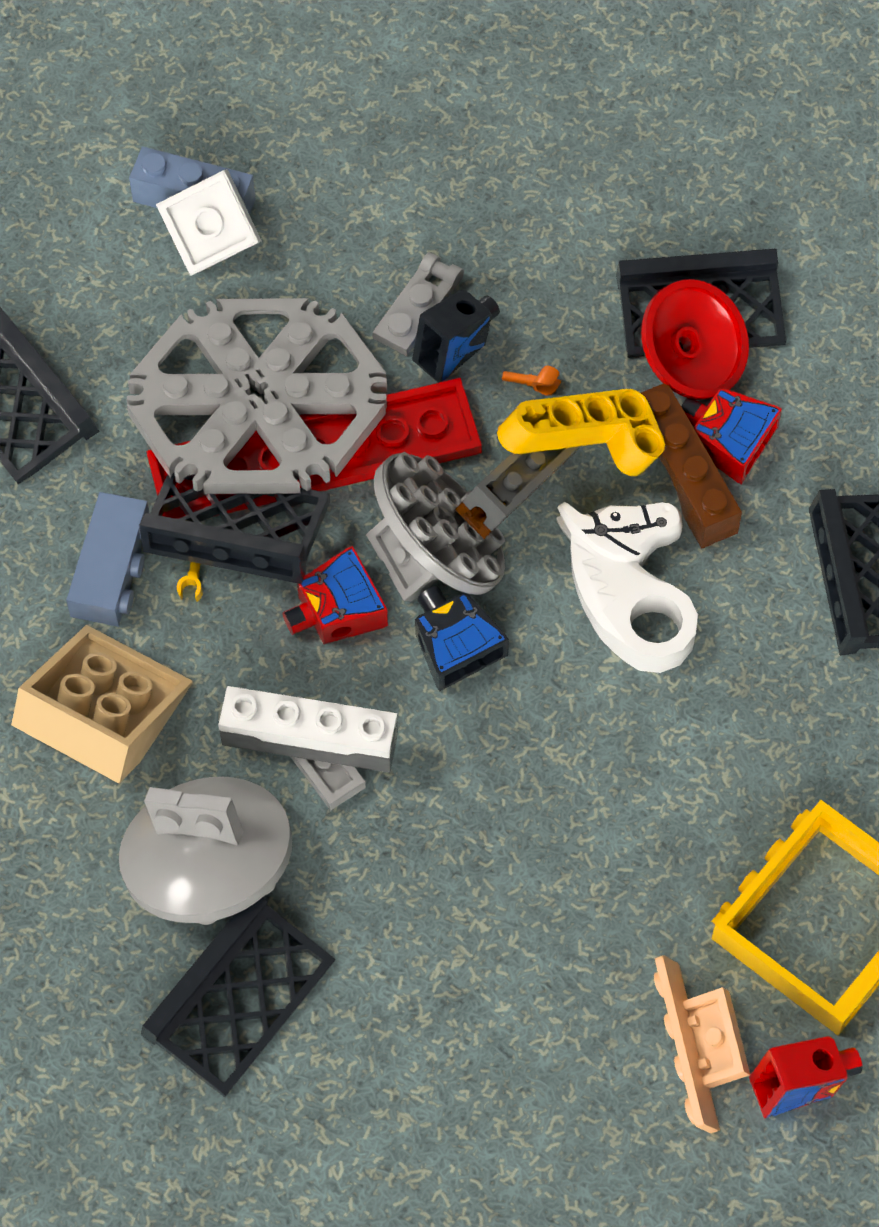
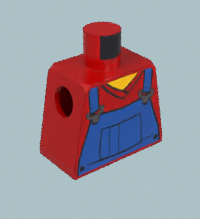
M724 388L716 392L708 406L690 398H686L681 406L715 466L741 485L779 427L782 408Z
M353 546L343 550L305 575L302 584L297 583L298 596L302 604L282 612L284 621L292 635L314 626L323 644L388 626L387 607Z
M826 1036L769 1048L749 1076L765 1119L833 1097L848 1077L862 1072V1060L856 1048L852 1047L838 1051L834 1039Z

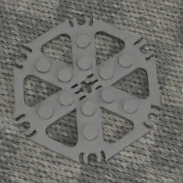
M309 298L216 299L217 307L211 301L206 302L208 315L200 317L192 309L187 310L188 323L181 314L130 373V379L128 380L129 393L139 395L127 396L129 417L168 476L171 478L175 472L176 482L181 483L186 476L195 475L192 479L193 489L197 492L203 489L204 494L300 493V485L306 491L311 490V479L309 476L313 474L320 475L327 483L330 481L329 468L335 473L336 477L339 475L385 416L387 408L386 394H375L387 392V378L384 369L342 312L338 319L336 309L331 308L326 315L318 316L319 302L314 300L309 303ZM246 314H281L289 319L288 323L259 358L234 324V320L238 316ZM335 338L342 341L358 363L357 369L349 373H303L325 344ZM189 339L197 344L217 374H166L159 370V366L180 341ZM250 385L253 388V390L257 391L259 394L264 393L265 403L263 402L261 397L258 398L257 395L251 394ZM299 414H357L340 438L332 444L319 443L299 416ZM156 415H212L193 439L185 445L171 443L154 418ZM255 431L258 432L280 464L274 470L235 471L226 468Z

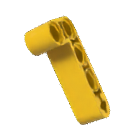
M620 389L524 401L504 420L497 431L498 440L507 451L514 454L606 443L615 465L622 473L628 476L641 475L665 449L664 438L647 399L634 389Z

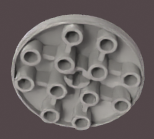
M403 452L390 456L377 468L374 475V490L379 507L385 518L371 529L366 536L380 560L385 563L390 572L389 576L404 601L411 602L417 599L422 592L430 588L438 580L454 589L473 595L489 592L502 580L505 571V559L501 546L505 542V538L502 532L496 528L483 539L455 510L471 491L467 492L457 481L443 471L437 460L429 455L420 458ZM498 549V555L496 559L490 554H492L495 550Z
M208 777L188 781L169 790L150 787L144 800L146 806L140 810L129 824L119 851V866L125 886L132 898L143 909L169 921L209 925L219 919L245 910L274 890L291 856L292 831L281 803L263 787L239 778Z

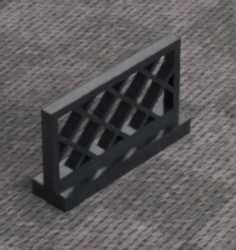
M777 249L619 261L616 279L620 293L627 358L645 356L643 346L635 347L634 333L642 325L644 313L630 304L629 292L645 291L651 297H654L658 292L657 290L674 282L688 279L700 280L712 285H724L734 293L730 297L733 302L741 298L756 310L745 322L749 337V348L785 345L786 336L777 275ZM752 282H769L770 295L762 304L745 292V289ZM736 283H743L740 287L736 285ZM770 303L772 305V312L766 308ZM761 314L774 324L776 336L760 337L749 327ZM631 315L638 319L633 325ZM679 341V345H680L681 349L683 350V345H682V343Z
M0 307V374L2 368H16L20 371L17 386L0 385V394L16 395L13 412L0 411V420L11 421L8 438H0V446H6L5 454L0 449V462L17 484H20L41 470L82 437L88 440L100 431L85 409ZM4 353H6V355H7L10 359H3V358H4ZM27 380L32 387H26ZM24 395L41 396L43 400L40 414L21 413ZM49 407L55 413V415L48 414ZM19 421L38 422L35 440L16 439ZM46 423L63 424L69 431L57 441H43ZM14 447L33 449L32 460L17 470L11 463Z
M174 472L171 478L167 475L150 514L144 513L139 524L143 552L302 584L307 572L306 560L330 504V493L316 490L306 491L300 487V493L236 494L219 501L215 494H204L203 489L198 492L190 489L180 494L176 488L177 482ZM188 475L184 479L192 480L195 475ZM206 495L212 505L192 512L187 503ZM262 495L273 496L277 502L258 509L253 499ZM245 503L251 513L232 520L226 511ZM301 503L316 505L314 511L300 517L297 516L292 507ZM180 507L186 515L182 518L174 519L164 517L163 513ZM284 511L291 521L272 528L266 518ZM219 514L225 524L214 527L201 524L200 522ZM257 522L264 530L263 533L258 535L240 532L241 529ZM296 530L303 537L301 544L279 539Z
M835 489L819 490L808 510L839 655L856 654L859 649L879 648V635H869L866 622L871 614L879 618V597L873 602L860 592L858 585L860 580L865 577L879 588V574L870 569L879 558V544L863 533V530L870 522L879 527V494L837 496ZM854 508L865 516L866 520L859 528H856L844 519L842 509ZM855 540L875 554L867 565L851 553L850 546Z
M261 898L255 904L233 915L142 1025L141 1035L154 1045H159L224 1097L227 1096L336 960L267 905L268 901L265 898ZM267 920L282 932L283 947L259 949L257 932ZM289 938L292 939L298 945L290 946ZM252 939L253 950L242 951ZM308 952L322 962L312 975L293 977L291 954ZM284 954L287 977L262 980L260 957ZM254 957L256 980L231 983L229 966L235 959ZM224 973L225 984L214 985ZM306 982L295 995L294 984ZM288 985L290 1002L285 1009L266 1010L263 987ZM257 988L260 1011L235 1014L232 990ZM226 991L229 1014L203 1017L202 999L205 995L212 992ZM196 1007L198 1018L186 1019ZM278 1016L268 1028L267 1017ZM261 1018L263 1036L257 1043L238 1045L236 1021ZM230 1022L232 1045L207 1048L204 1024ZM198 1025L201 1049L182 1050L169 1039L179 1027ZM251 1050L240 1063L239 1052ZM233 1053L235 1070L225 1083L209 1072L208 1055ZM202 1056L203 1066L192 1057Z

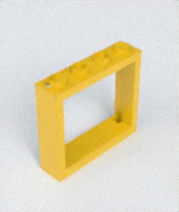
M820 800L811 812L805 809L802 814L799 813L791 825V829L794 832L785 842L779 838L772 845L764 858L768 863L759 873L752 870L745 877L738 888L741 895L733 904L726 901L720 907L719 913L711 921L715 925L712 940L839 1036L879 986V951L836 1004L832 1005L736 932L737 928L819 831L879 875V842L824 801Z

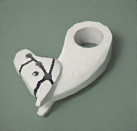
M566 502L560 504L557 507L560 516L556 519L564 534L571 541V567L576 591L582 607L600 639L616 655L637 670L661 673L680 666L693 650L698 614L688 595L675 586L648 573L642 566L657 548L670 545L680 538L683 528L681 512L672 504L661 502L638 506L609 505L583 515ZM644 613H662L674 621L678 626L679 632L667 642L653 643L640 638L632 629L631 623L635 618Z

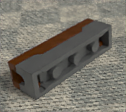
M581 446L525 454L511 453L470 492L455 510L485 539L572 457Z

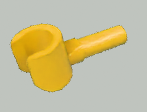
M190 562L187 575L178 581L177 592L181 600L183 599L184 588L189 585L197 587L195 592L196 602L202 598L203 588L199 581L201 564Z

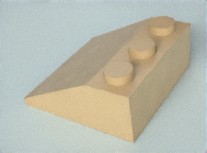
M85 625L19 687L11 725L120 784L141 762L193 681L100 631Z

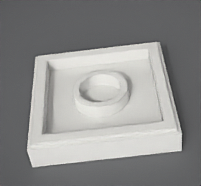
M228 169L156 204L190 276L262 242Z

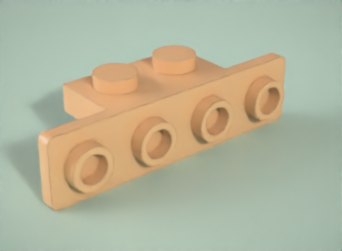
M665 955L656 957L655 962L658 972L654 973V982L659 994L665 999L668 1013L664 1015V1023L669 1036L675 1040L678 1055L674 1058V1064L678 1076L685 1082L688 1098L685 1099L687 1116L697 1128L709 1133L720 1131L710 1089L750 1075L730 992L722 987L688 999L679 964Z

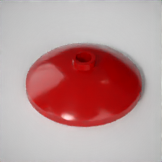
M693 279L681 280L662 288L649 302L642 321V344L652 371L662 383L670 386L673 392L683 397L702 400L713 398L719 389L730 390L738 382L747 364L749 339L741 313L734 302L723 291L704 281ZM679 341H680V342L682 343V345H683V350L681 349V347H680V345H679Z

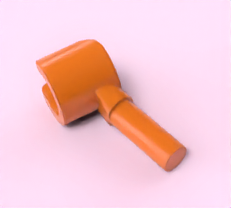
M544 366L538 376L504 371L502 375L503 381L532 386L535 391L546 396L554 394L561 383V380L557 379L560 375L559 371L552 366Z

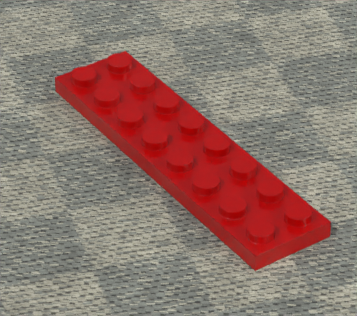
M461 378L386 395L387 408L385 416L339 475L336 477L335 473L329 468L330 481L327 483L318 474L310 475L311 490L325 491L372 480L377 468L386 459L394 454L403 452L420 458L429 455L437 460L439 464L482 454V444ZM302 414L299 416L319 443L332 444L340 438L357 414ZM255 431L226 468L235 471L274 470L280 464L258 432ZM190 441L178 443V444H175V445H185V444L189 443ZM148 450L146 451L158 497L168 474L153 451ZM184 479L181 483L177 482L176 488L181 494L193 489V481ZM215 494V496L217 497V499H218L219 501H222V500H224V499H226V498H229V497H231V496L236 495V494ZM206 495L187 503L192 512L212 505ZM262 495L253 499L256 506L277 502L273 496ZM244 503L226 512L232 513L248 509V507ZM180 507L163 513L164 517L174 519L186 516Z

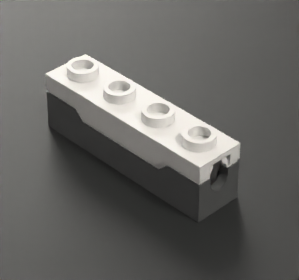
M227 686L218 724L223 746L389 773L398 736L397 713Z

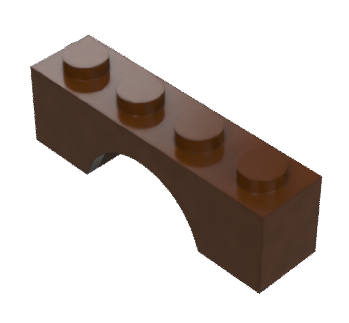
M663 383L641 392L647 399L664 438L665 449L658 458L672 479L680 501L682 515L701 549L738 534L742 511L670 386Z

